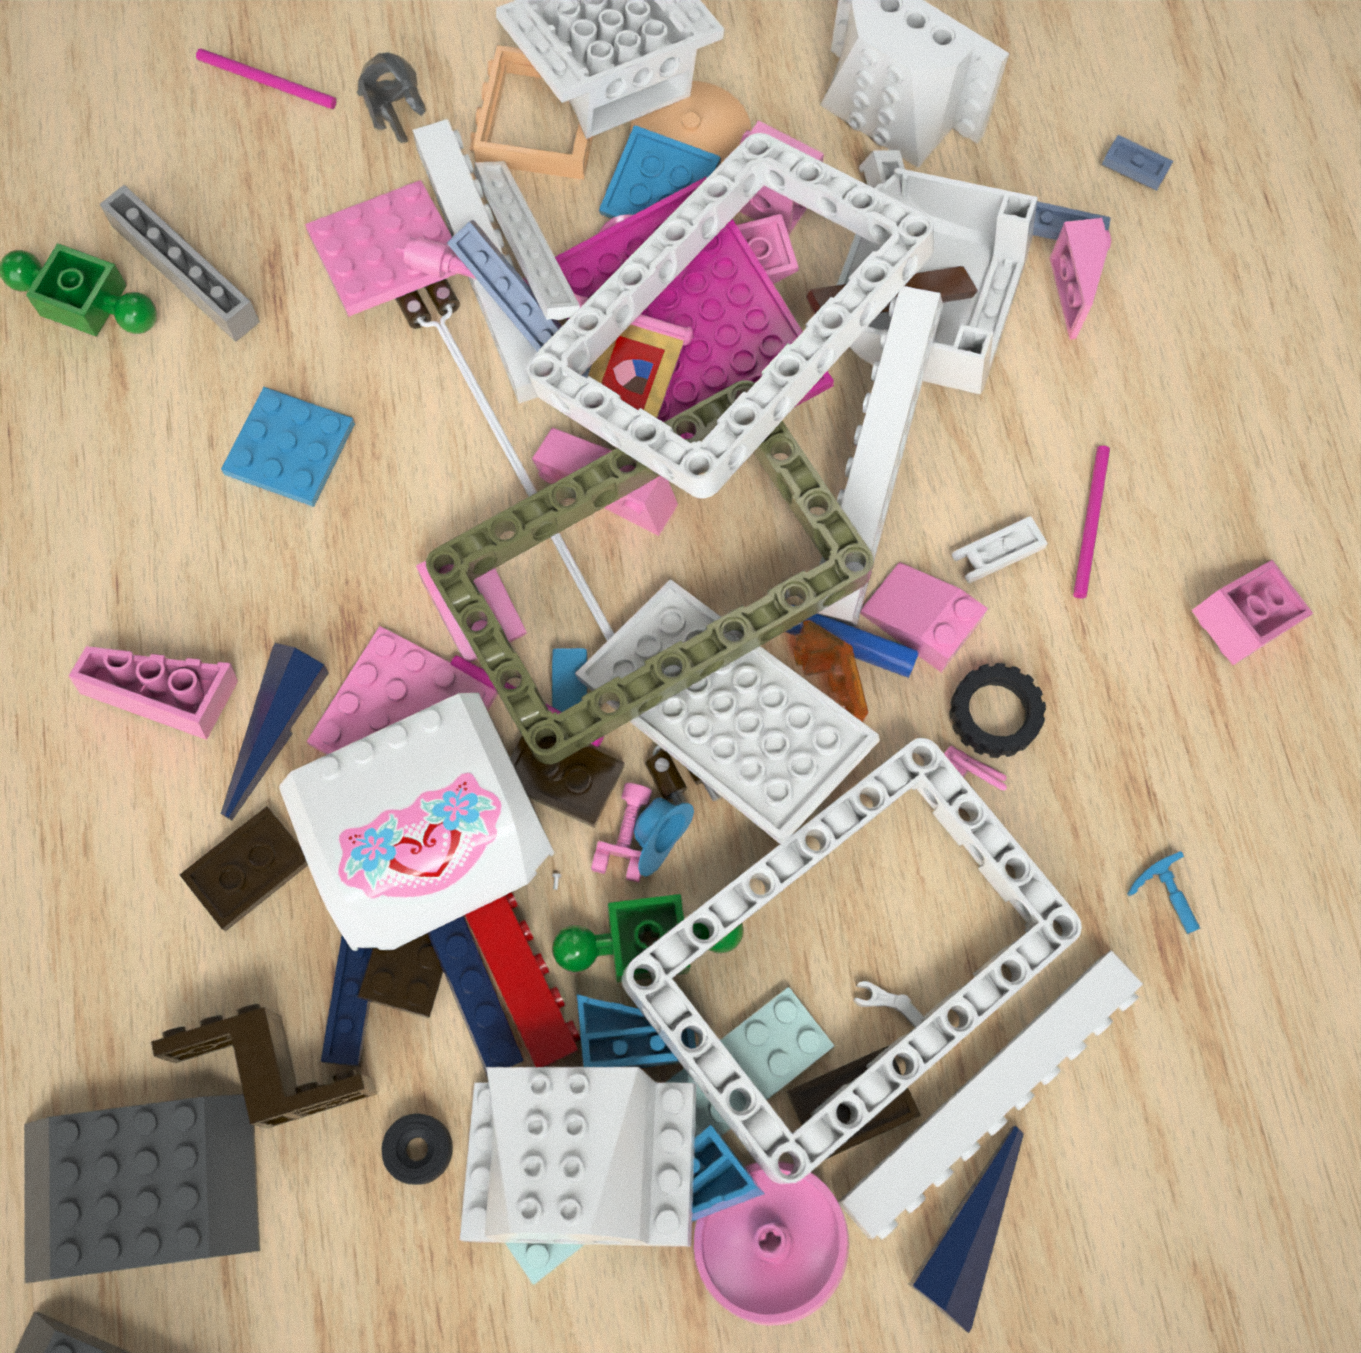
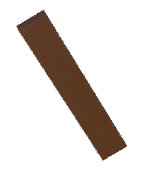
M964 266L915 273L904 286L940 293L943 303L973 298L978 291ZM846 284L810 289L806 298L814 313L816 314L830 297L834 298ZM891 301L880 313L889 312Z

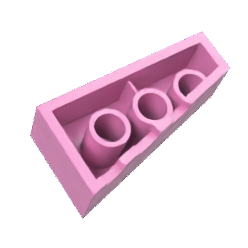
M551 428L532 460L539 471L538 475L544 481L553 484L612 450ZM631 465L623 466L620 469V471L630 472L633 469H635V467ZM659 476L604 508L659 536L678 503L669 481Z
M88 646L85 647L69 674L73 684L82 695L206 740L238 682L231 663L218 662V664L202 663L199 659L186 658V661L166 659L165 655L151 654L150 657L133 655L130 651Z

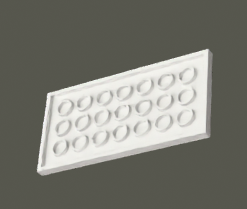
M670 579L575 674L580 682L593 691L618 676L621 679L644 666V661L679 641L684 643L706 630L707 625L721 618V616ZM732 630L725 634V637L730 641H738L743 635L739 631ZM761 646L630 721L781 845L785 843L880 741L878 733ZM671 665L665 668L663 673L666 676L674 677L680 674L682 669L676 665ZM612 700L606 702L615 710H617L620 705L618 702Z

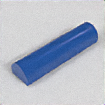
M815 614L785 631L788 634L906 678L910 677L919 654L917 650L819 614Z

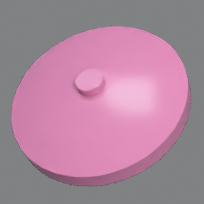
M778 1162V1167L782 1173L788 1175L792 1172L793 1164ZM757 1163L744 1166L765 1194L697 1220L694 1234V1253L699 1274L711 1295L729 1312L743 1320L768 1326L784 1325L799 1321L817 1311L827 1302L837 1289L844 1275L849 1256V1233L844 1213L829 1188L811 1172L797 1183L779 1184L767 1177Z

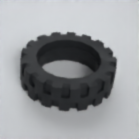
M995 663L994 666L990 667L989 664L982 665L978 670H972L965 676L952 696L951 709L949 710L950 719H953L954 722L952 728L956 735L959 733L962 737L961 742L966 747L970 745L975 749L974 752L979 755L986 753L990 754L991 758H999L1001 755H1006V757L1013 756L1018 751H1023L1039 734L1045 722L1044 712L1046 711L1045 701L1042 702L1041 699L1043 695L1042 690L1039 686L1036 687L1033 684L1034 679L1029 674L1025 676L1020 673L1021 669L1018 667H1005L1003 663ZM988 685L1002 686L1012 691L1021 700L1025 710V721L1015 734L994 736L983 731L974 722L969 711V702L972 695L979 688Z

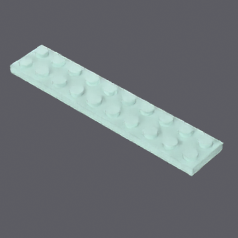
M790 987L782 991L720 1040L766 1100L834 1047V1044ZM685 1068L665 1082L694 1083L697 1086L695 1137L710 1125L721 1136L731 1129ZM733 1090L729 1096V1103L734 1110L740 1112L745 1108L746 1098L740 1091ZM505 1243L533 1285L585 1245Z

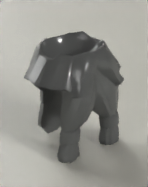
M390 52L378 53L364 64L358 79L357 93L359 96L364 97L374 128L378 130L386 129L384 122L386 120L390 123L398 141L406 143L408 142V137L400 124L391 102L405 97L411 108L421 116L426 112V106L419 95L415 70L404 58ZM392 72L396 77L392 81H377L385 73Z

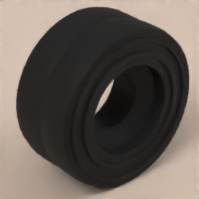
M420 1113L409 1114L396 1120L387 1130L381 1147L382 1160L389 1174L396 1180L410 1185L427 1184L440 1177L447 1169L453 1152L450 1133L443 1123L434 1117ZM414 1138H422L428 1145L426 1156L419 1161L410 1159L407 1154V1146Z

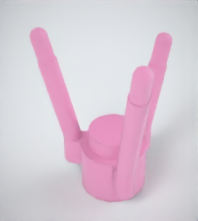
M952 745L945 751L944 755L963 777L969 771L1000 790L1004 791L1007 789L1006 784L1001 782L1007 779L1006 775L971 758Z

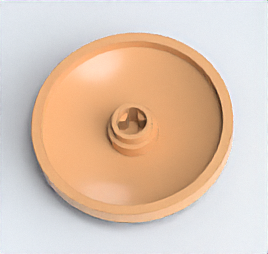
M692 81L690 97L631 120L630 134L634 125L718 155L721 157V163L740 145L744 133L747 130H752L749 116L739 100L723 88L701 81Z

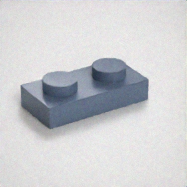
M1117 135L1102 165L1157 191L1173 160Z

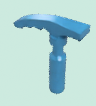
M1182 851L1149 867L1132 884L1127 894L1128 896L1134 895L1138 892V888L1145 884V881L1152 879L1153 875H1159L1161 883H1165L1170 893L1169 899L1186 933L1189 934L1201 928L1183 892L1178 890L1173 880L1175 878L1173 872L1168 870L1172 863L1184 857Z

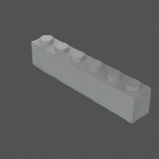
M125 185L100 203L111 226L235 342L260 322L251 301Z

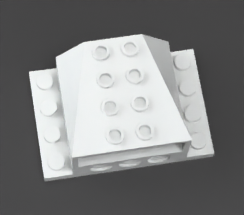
M515 0L496 7V18L561 103L569 100L586 139L690 97L697 49L723 39L724 28L701 0Z
M838 0L831 52L839 57V61L831 85L820 106L847 122L853 129L859 130L872 138L878 145L884 146L889 150H900L903 159L919 168L952 128L963 137L969 138L975 143H978L983 138L1009 53L924 0Z
M486 1067L488 1083H474L460 1232L461 1241L691 1247L697 1086L694 1083H656L639 1067Z

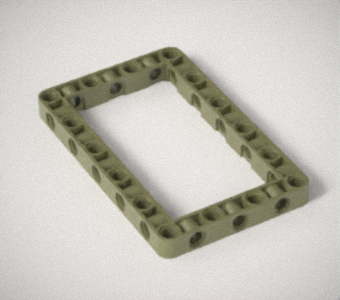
M748 380L736 382L664 423L672 427L673 433L678 436L684 433L694 435L690 439H685L686 441L697 443L699 440L702 442L717 426V420L743 392L747 393L755 383ZM783 421L778 424L753 453L826 562L807 573L803 570L768 590L765 597L751 605L738 607L707 625L706 630L684 643L682 641L675 643L644 661V666L621 679L618 676L581 697V702L558 715L556 712L552 714L547 708L537 686L517 652H514L501 625L473 580L637 490L660 475L617 448L442 544L429 553L426 558V568L433 583L531 752L539 762L554 764L565 759L845 598L869 582L874 563L871 550ZM778 453H784L788 458L778 460L773 456ZM626 465H631L635 467V469H633L630 472L620 471V469ZM566 498L575 499V502L571 505L563 506L560 504ZM813 507H820L826 512L821 515H815L809 510ZM504 532H515L514 536L510 539H500ZM850 562H857L863 566V569L852 571L846 565ZM448 564L454 565L450 572L445 574L439 573L443 566ZM791 596H798L804 602L801 605L792 606L786 602V599ZM480 620L487 621L486 626L482 630H471L475 622ZM734 630L741 632L743 637L738 641H730L726 639L725 634ZM671 665H676L682 669L681 673L674 677L666 676L663 671ZM514 677L522 679L517 688H505V684L509 679ZM610 700L620 704L618 709L612 713H606L601 710L603 704ZM553 736L557 738L552 748L542 749L539 747V743L544 737Z

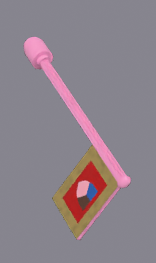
M418 237L417 239L410 238L404 251V263L409 264L411 269L443 278L446 273L455 272L476 279L460 258H456L451 253L449 245L423 237ZM523 278V280H524V281L527 283V285L530 287V285H529L527 279ZM574 294L580 307L589 299ZM640 314L592 364L588 377L593 378L620 395L622 401L636 410L641 408L658 419L682 348L692 341L693 330L691 327L684 328Z

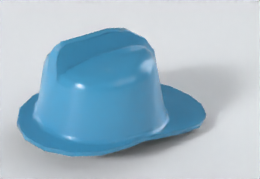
M658 797L640 814L634 828L635 839L643 848L638 865L640 875L644 877L652 875L664 862L674 844L688 829L694 814L691 804L687 802L676 806Z

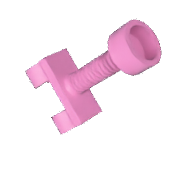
M625 783L621 798L627 802L618 836L619 840H617L616 845L598 841L592 862V871L605 874L609 856L614 855L630 859L626 880L640 882L641 875L638 865L641 851L630 849V842H632L631 839L633 838L637 815H639L638 812L642 805L649 804L652 793L651 789L638 784Z

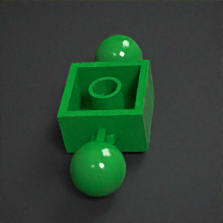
M59 243L56 244L43 267L35 255L25 250L11 251L0 262V276L3 282L15 291L27 292V298L38 314L44 318L95 337L98 336L110 314L114 315L117 324L123 330L132 334L145 333L156 322L157 309L148 296L139 292H129L122 295L127 285L116 265Z
M681 894L608 903L610 933L595 935L589 928L582 925H570L563 928L557 933L552 944V953L555 961L561 968L567 971L581 972L591 967L597 957L613 955L616 983L622 982V975L626 967L634 958L650 947L646 946L645 942H640L644 932H650L651 937H657L659 940L684 920ZM743 922L711 947L709 951L722 954L735 949L743 938ZM702 923L693 924L692 930L694 935L700 940H707L709 938L707 926ZM691 964L685 967L677 975L688 974L691 968ZM638 968L634 970V980L652 978L650 972L646 969Z

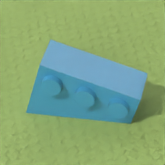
M577 995L584 1067L646 1068L681 1064L638 1008ZM683 1029L681 1033L682 1043L687 1048H696L694 1031Z
M712 1125L695 1137L692 1222L765 1194Z

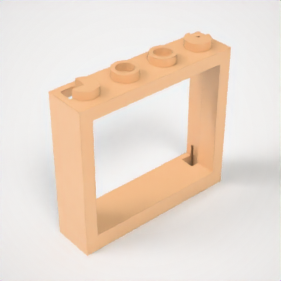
M497 45L494 60L491 59L488 62L489 81L484 82L482 86L483 106L478 107L476 111L477 130L471 133L470 151H474L475 161H505L508 169L584 180L593 136L586 139L580 123L578 124L572 155L490 143L506 74L511 73L542 78L520 48Z

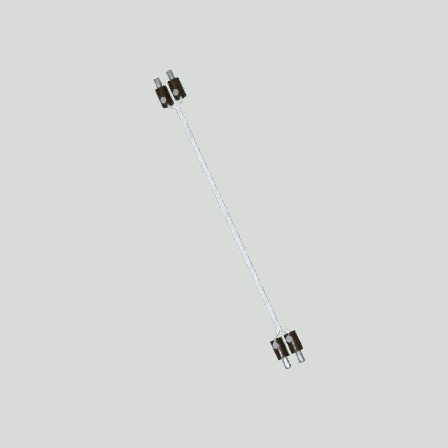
M447 278L425 286L438 313L442 315L440 324L436 321H430L431 315L417 290L395 298L411 328L437 327L528 496L537 493L445 324L446 319L460 307V302ZM560 533L552 536L551 539L608 641L614 635V632ZM657 745L653 750V756L645 762L648 771L663 799H672L676 806L681 803H687L683 792L687 790L684 780L669 753L666 751L658 753L662 747ZM687 769L696 785L704 784L712 801H717L722 797Z

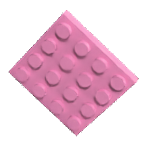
M421 180L305 224L307 232L348 317L458 274L450 272L446 273L443 278L411 269L409 264L404 263V251L410 238L417 239L418 237H423L448 245L447 242L452 238ZM451 249V253L454 254L456 258H459Z
M379 626L308 738L307 743L328 755L455 694L479 693L488 711L498 693L450 665V662Z

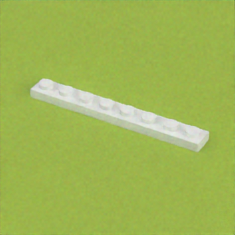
M505 161L476 162L474 168L475 177L481 184L483 193L546 320L571 318L580 309V305Z

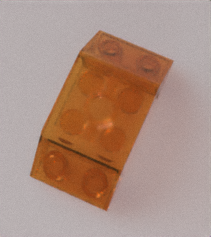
M811 620L803 621L800 634H796L797 645L793 646L796 665H802L804 676L829 672L827 674L831 693L836 692L839 705L864 723L869 711L852 646Z

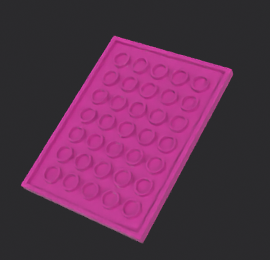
M707 177L555 256L573 293L590 298ZM733 219L725 225L641 313L642 315L684 328L691 327L693 330L692 341L682 348L658 419L665 422L736 382L748 380L756 383L762 377V371L787 344L791 345L803 332ZM828 371L796 406L834 386V380ZM691 433L680 435L683 439H690L694 436Z

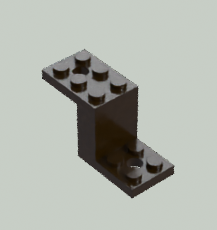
M260 1004L242 1007L237 1010L238 1015L223 1019L222 1015L203 1019L200 1021V1027L187 1031L185 1027L166 1030L162 1033L163 1038L151 1041L154 1057L172 1063H179L233 1046L250 1125L269 1129L377 1095L374 1080L362 1073L356 1074L355 1070L334 1075L333 1083L318 1085V1082H311L297 1086L282 1017L266 1007L261 1008Z

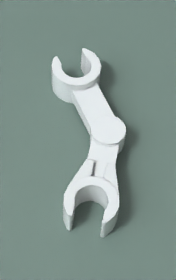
M862 981L856 985V987L868 989L871 993V998L867 1001L855 998L853 1001L858 1006H886L894 1008L901 1012L915 1028L922 1023L920 1019L923 1015L913 1006L908 996L887 993L868 981Z

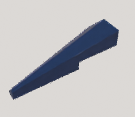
M274 643L221 811V815L231 821L235 818L292 736L291 727L329 674L323 663L295 647Z
M1016 1126L1011 1127L950 1217V1223L908 1283L909 1286L967 1333L971 1331L1024 1136L1023 1132Z

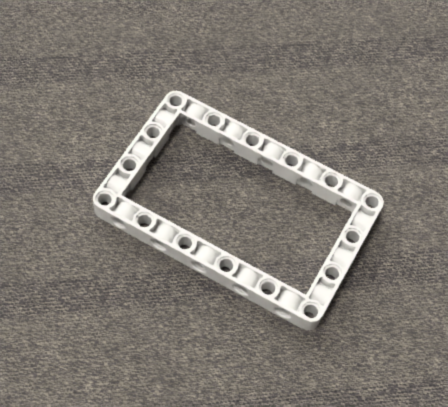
M752 134L710 174L537 351L527 363V374L535 394L541 400L690 495L697 498L711 497L720 490L932 256L934 252V223L926 214L768 134ZM763 186L881 246L877 252L873 251L848 278L849 282L834 298L830 297L805 324L806 329L791 345L787 344L762 371V377L747 393L743 392L717 420V426L702 442L699 440L697 443L686 441L673 433L672 427L641 408L636 410L622 401L620 395L593 378L582 376L598 357Z
M917 738L796 831L783 845L777 846L634 958L623 972L622 985L632 1001L767 1177L779 1184L797 1183L1076 941L1081 933L1082 926L1076 912L939 747L929 739ZM912 753L919 754L923 758L924 766L914 762ZM911 788L913 790L917 789L934 809L933 815L959 846L963 845L980 865L978 869L1005 902L1009 901L1027 922L1025 924L1026 933L1014 943L1001 949L973 974L975 977L960 989L951 992L920 1019L922 1021L920 1025L907 1035L894 1041L866 1065L868 1069L851 1083L843 1085L810 1114L812 1117L806 1123L791 1133L672 978L782 892L798 877L806 873L852 834L860 830ZM860 794H865L871 798L872 808H868L861 803ZM959 808L964 809L969 814V822L961 819L958 813ZM805 837H815L820 844V849L817 851L810 849L806 844ZM1006 864L1014 868L1016 873L1015 879L1006 873ZM750 879L762 881L765 886V894L759 895L754 893L750 888ZM1053 920L1061 925L1062 936L1055 933L1052 925ZM694 923H702L707 926L709 930V938L707 940H700L694 935L692 930ZM1002 964L1010 969L1012 974L1011 981L1003 978L1001 974ZM643 968L650 972L652 976L651 985L648 987L639 986L633 977L634 970ZM950 1009L954 1010L959 1016L960 1022L957 1028L953 1027L948 1021L947 1015ZM683 1029H691L696 1032L699 1041L696 1048H687L682 1043L681 1033ZM896 1055L900 1056L906 1064L903 1076L895 1072L893 1068V1059ZM733 1090L740 1091L746 1098L745 1108L740 1112L734 1110L729 1103V1096ZM840 1103L845 1104L850 1110L851 1117L847 1124L841 1123L836 1116V1110ZM784 1152L788 1153L794 1160L793 1170L788 1175L782 1173L778 1167L779 1157Z

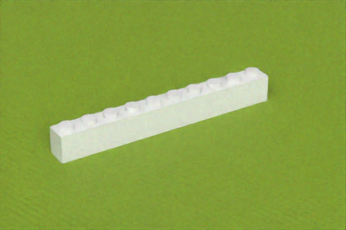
M448 119L414 129L413 134L417 151L451 236L456 235L469 221L475 220L503 254L501 250L504 247L502 235L499 229L493 230L491 223L494 222L489 204L483 205L481 198L484 197L479 180L472 179L471 173H474L469 155H462L460 149H463L464 146L459 131L452 130ZM504 255L508 262L513 266V262L511 260L510 255ZM468 277L518 403L537 398L538 396L535 394L526 370L527 363L537 351L477 279Z
M903 287L899 291L898 297H894L891 300L889 317H892L889 329L885 328L882 332L880 348L883 349L881 360H876L873 365L871 380L875 382L872 393L866 394L863 403V413H866L863 425L857 426L854 436V445H857L855 456L848 459L845 470V477H849L846 489H841L837 498V502L871 550L874 560L943 308L940 293L910 287ZM823 557L821 558L820 565L826 562ZM850 562L846 565L852 571L863 569V566L857 562ZM868 583L817 614L844 624L857 626Z
M1112 950L1101 956L838 1201L839 1205L868 1239H874L877 1235L881 1240L884 1239L898 1226L895 1218L905 1209L909 1213L914 1211L926 1199L923 1192L932 1183L938 1187L953 1174L954 1171L950 1166L960 1157L963 1161L969 1159L981 1147L977 1141L986 1132L992 1136L1007 1123L1008 1120L1004 1115L1014 1106L1017 1110L1023 1108L1035 1096L1031 1090L1040 1081L1046 1085L1060 1073L1061 1070L1057 1065L1065 1057H1068L1070 1060L1077 1057L1087 1047L1083 1040L1092 1032L1098 1036L1113 1022L1109 1016L1117 1008L1123 1012L1138 999L1135 991L1143 983Z

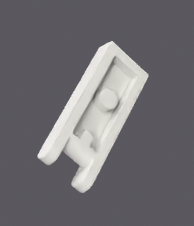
M1029 516L952 553V557L955 561L968 557L975 570L968 573L965 579L968 583H972L1045 549L1048 543L1033 518Z

